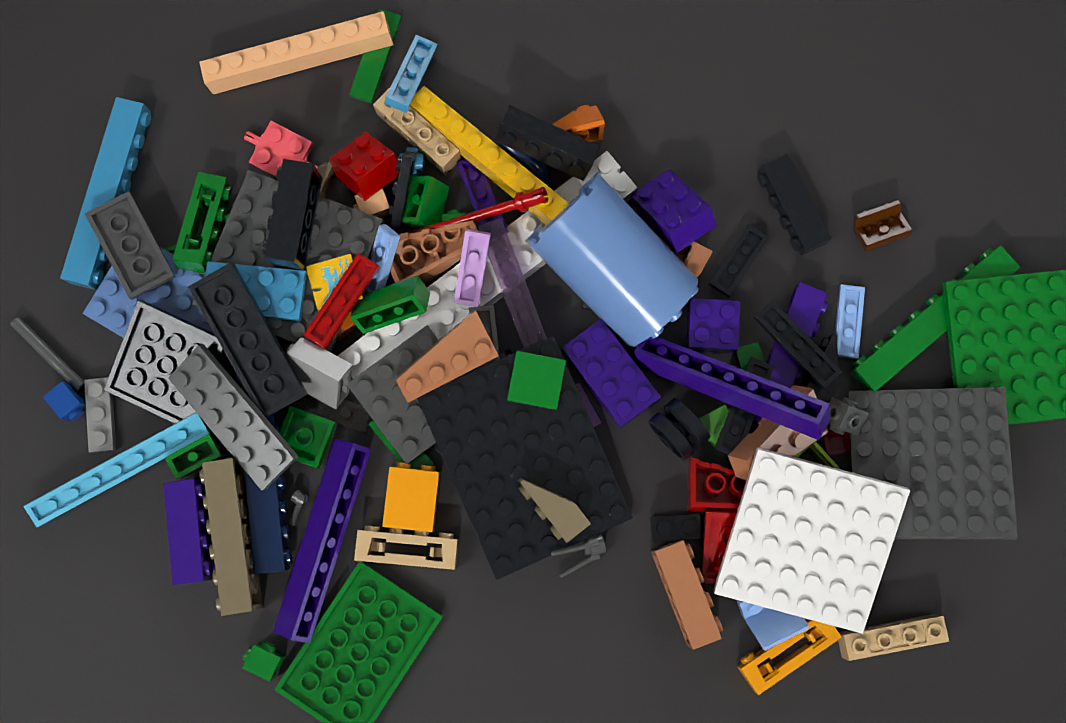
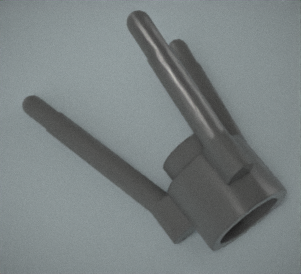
M601 533L582 541V544L551 552V555L555 556L583 549L585 555L590 554L589 557L559 574L561 578L591 561L600 559L599 554L606 553Z

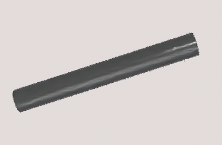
M20 317L15 318L10 325L77 392L85 387L84 380Z

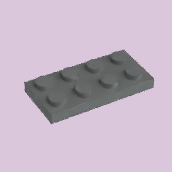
M129 191L85 213L129 299L133 300L176 278L133 195Z

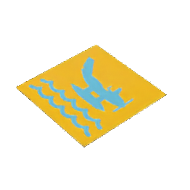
M351 254L306 266L311 288H322L318 292L313 291L318 311H320L332 293L333 288L336 287L352 263Z

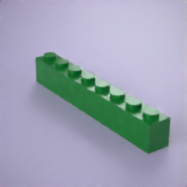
M1001 245L994 250L989 247L978 256L981 261L976 265L970 263L961 271L963 276L958 280L1008 276L1015 273L1020 266ZM935 293L925 301L927 307L922 311L919 308L907 317L909 320L904 326L901 324L897 325L889 332L891 337L886 342L881 339L871 348L873 353L868 357L862 355L853 363L855 368L849 373L865 391L873 390L876 392L947 331L943 293L941 295Z

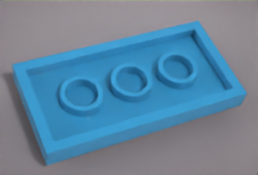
M207 261L205 277L228 263ZM235 264L265 318L301 321L307 279L306 271Z

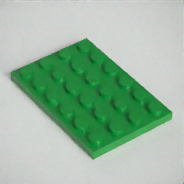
M359 561L315 627L311 642L303 645L274 690L322 723H374L443 618V615L364 562Z

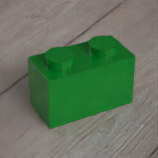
M413 176L401 222L416 230L440 223L449 186L431 176Z
M210 433L165 457V460L177 480L201 469L202 463L215 461L225 456L227 452L214 433Z

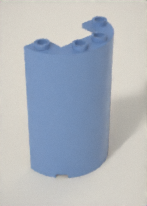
M598 172L579 189V195L546 226L542 224L525 240L627 346L636 347L649 337L653 339L658 337L664 330L663 327L669 321L674 322L681 316V309L699 290L697 287L698 278Z

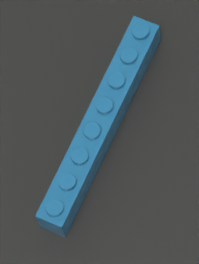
M119 97L115 98L60 279L70 284L97 290L98 284H101L103 280V267L105 261H108V257L85 213L130 191L131 175L137 168L138 152L144 145L145 129L151 122V111L143 103Z

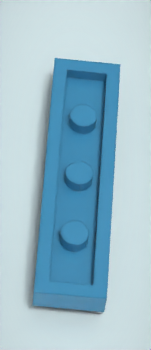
M415 35L387 93L384 104L407 113L438 44Z

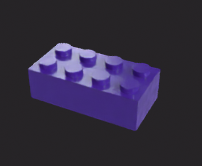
M602 319L562 347V354L619 429L661 398Z
M198 479L163 483L172 584L179 585L213 580L212 574L213 570H215V562L211 559L209 552L212 538L206 528V520L209 519L208 509H205L203 504V495L206 494L205 484H202L201 480Z

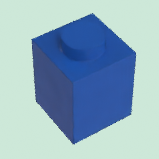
M63 381L43 396V399L61 420L75 421L84 414L83 410L86 409L85 400L69 383Z

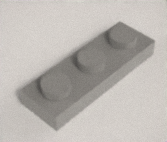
M108 377L84 380L89 453L116 450L113 394L104 390Z

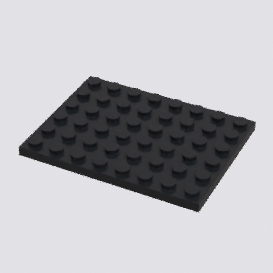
M554 336L520 350L521 352L564 360ZM515 353L453 379L417 398L496 580L551 556V552L554 550L573 546L589 537H593L633 519L567 365L565 364L557 410L507 401ZM523 478L573 501L591 524L567 543L563 538L558 540L549 529L553 526L548 518L542 520L534 510L537 506L532 498L527 500L518 489L522 486L518 480Z

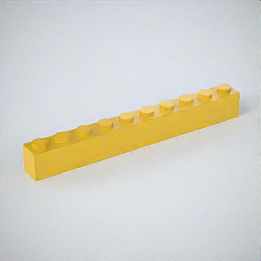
M423 86L415 94L410 106L458 148L460 155L512 198L521 191L526 193L540 187L546 189L548 195L544 196V198L548 197V203L529 207L528 210L545 225L569 204L428 88Z

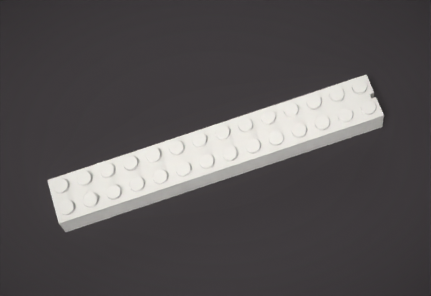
M606 151L594 160V164L584 181L572 177L557 188L555 192L568 203H571L579 195V189L597 172L625 202L631 199L630 195L637 191V186L624 171L620 173L621 167L610 153ZM527 211L507 226L508 233L490 240L479 307L493 305L546 264L525 242L537 228L544 224L531 212ZM460 263L427 287L430 291L427 312L368 332L338 355V357L352 364L351 377L353 379L426 325L429 326L438 340H440L469 314V308L473 306L454 303Z

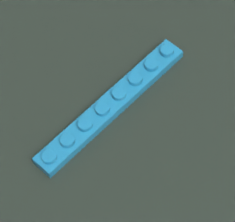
M195 412L27 503L23 507L36 527H39L161 461L170 454L210 434L212 431Z

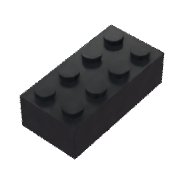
M283 159L282 167H278V189L272 195L273 214L269 215L267 221L269 235L268 240H264L262 252L265 254L264 257L276 268L303 271L306 269L323 179L313 163Z

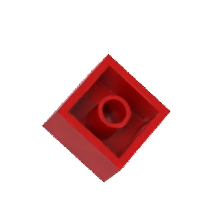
M364 132L329 158L337 179L364 201L397 178L400 173L396 171L398 161L395 153L368 132Z

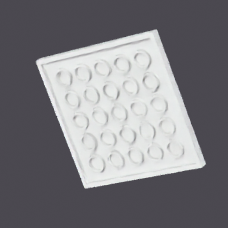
M757 447L715 582L714 594L863 634L910 489Z

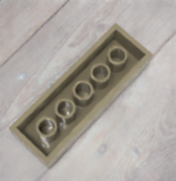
M235 458L202 463L203 469L200 470V480L202 484H205L206 494L203 495V504L205 509H208L209 519L206 520V528L212 538L209 552L211 559L215 562V570H213L212 575L214 584L218 586L219 595L216 596L217 610L221 611V616L262 609L264 607L259 574L254 572L244 469Z

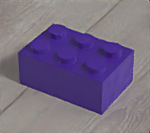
M670 168L630 195L637 214L676 253L717 226L711 206Z

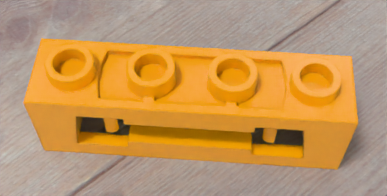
M804 618L809 626L807 630L767 650L762 648L755 654L753 652L746 654L740 659L741 664L737 667L752 690L760 695L842 638L835 626ZM805 636L808 641H812L811 645H803L774 665L773 668L769 662L764 661L767 658L773 659Z

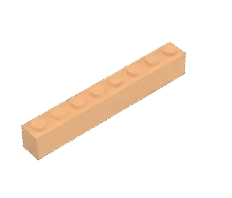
M382 11L200 61L204 84L214 95L365 52L389 47L394 44L388 22Z

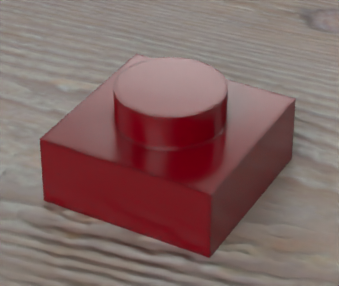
M829 430L827 434L821 437L824 451L829 456L851 452L848 432H844L841 435Z

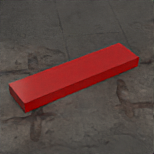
M358 252L304 333V336L326 350L380 266Z

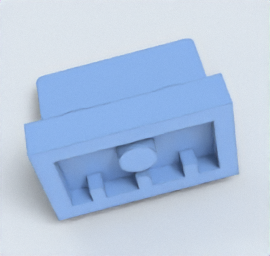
M736 600L741 615L763 650H767L809 628L808 623L803 617Z

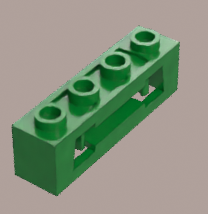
M198 172L173 255L177 268L200 273L206 272L207 261H211L214 244H217L220 238V223L225 221L226 201H230L232 197V187L229 186L227 177ZM205 201V205L209 206L201 233L202 244L200 246L199 240H196L204 212L202 204Z

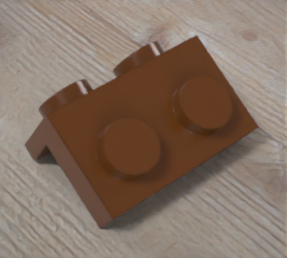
M900 200L885 203L869 211H862L855 216L853 231L866 251L911 235L912 228L901 213L902 203Z

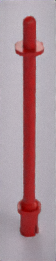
M544 187L526 193L521 191L516 193L513 200L408 233L421 232L423 229L442 228L445 225L472 220L476 222L514 209L525 212L529 210V207L548 203V197L544 198L548 194Z

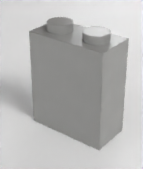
M303 337L288 347L286 356L307 393L337 409L349 394L350 389L346 384L351 381L352 364Z

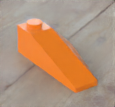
M582 105L552 125L589 142H595L603 139L605 122L596 105L591 107L590 105Z

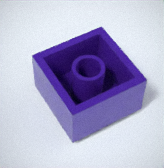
M691 298L687 304L686 348L696 352L734 354L738 350L740 301Z

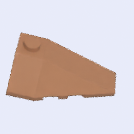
M472 220L445 225L442 228L432 230L423 229L421 232L399 234L400 239L390 269L395 283L418 275L422 282L427 284L461 260L465 230L467 228L478 231L475 222Z

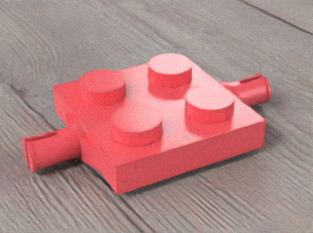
M270 121L261 137L250 131L246 132L248 136H244V140L256 145L249 163L277 177L278 167H282L283 159L310 163L308 162V157L314 143L273 121Z

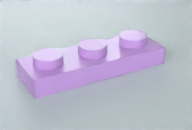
M466 228L454 303L479 307L491 233Z

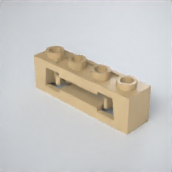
M388 89L373 104L377 115L411 146L418 147L419 153L425 154V158L441 173L446 175L457 164L456 162L461 160L460 150L411 106L407 113L384 104Z
M365 526L364 530H357L355 561L456 569L459 539H453L454 534L439 532V537H430L429 532L414 530V535L404 534V529L389 528V533L379 532L380 527ZM375 538L386 539V542L425 546H429V543L442 544V548L430 547L429 556L442 557V561L428 560V556L385 553V556L371 555V552H385V543L374 542Z
M937 614L865 627L863 634L851 630L839 632L842 638L838 640L841 656L848 661L949 642L944 616Z

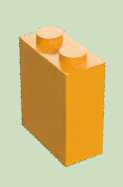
M396 462V467H389L382 527L425 532L435 531L441 472L435 471L436 466L421 465L420 470L411 469L410 463Z

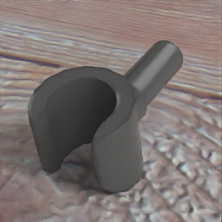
M301 490L295 491L290 499L296 504L289 525L295 526L301 508L308 501V495Z

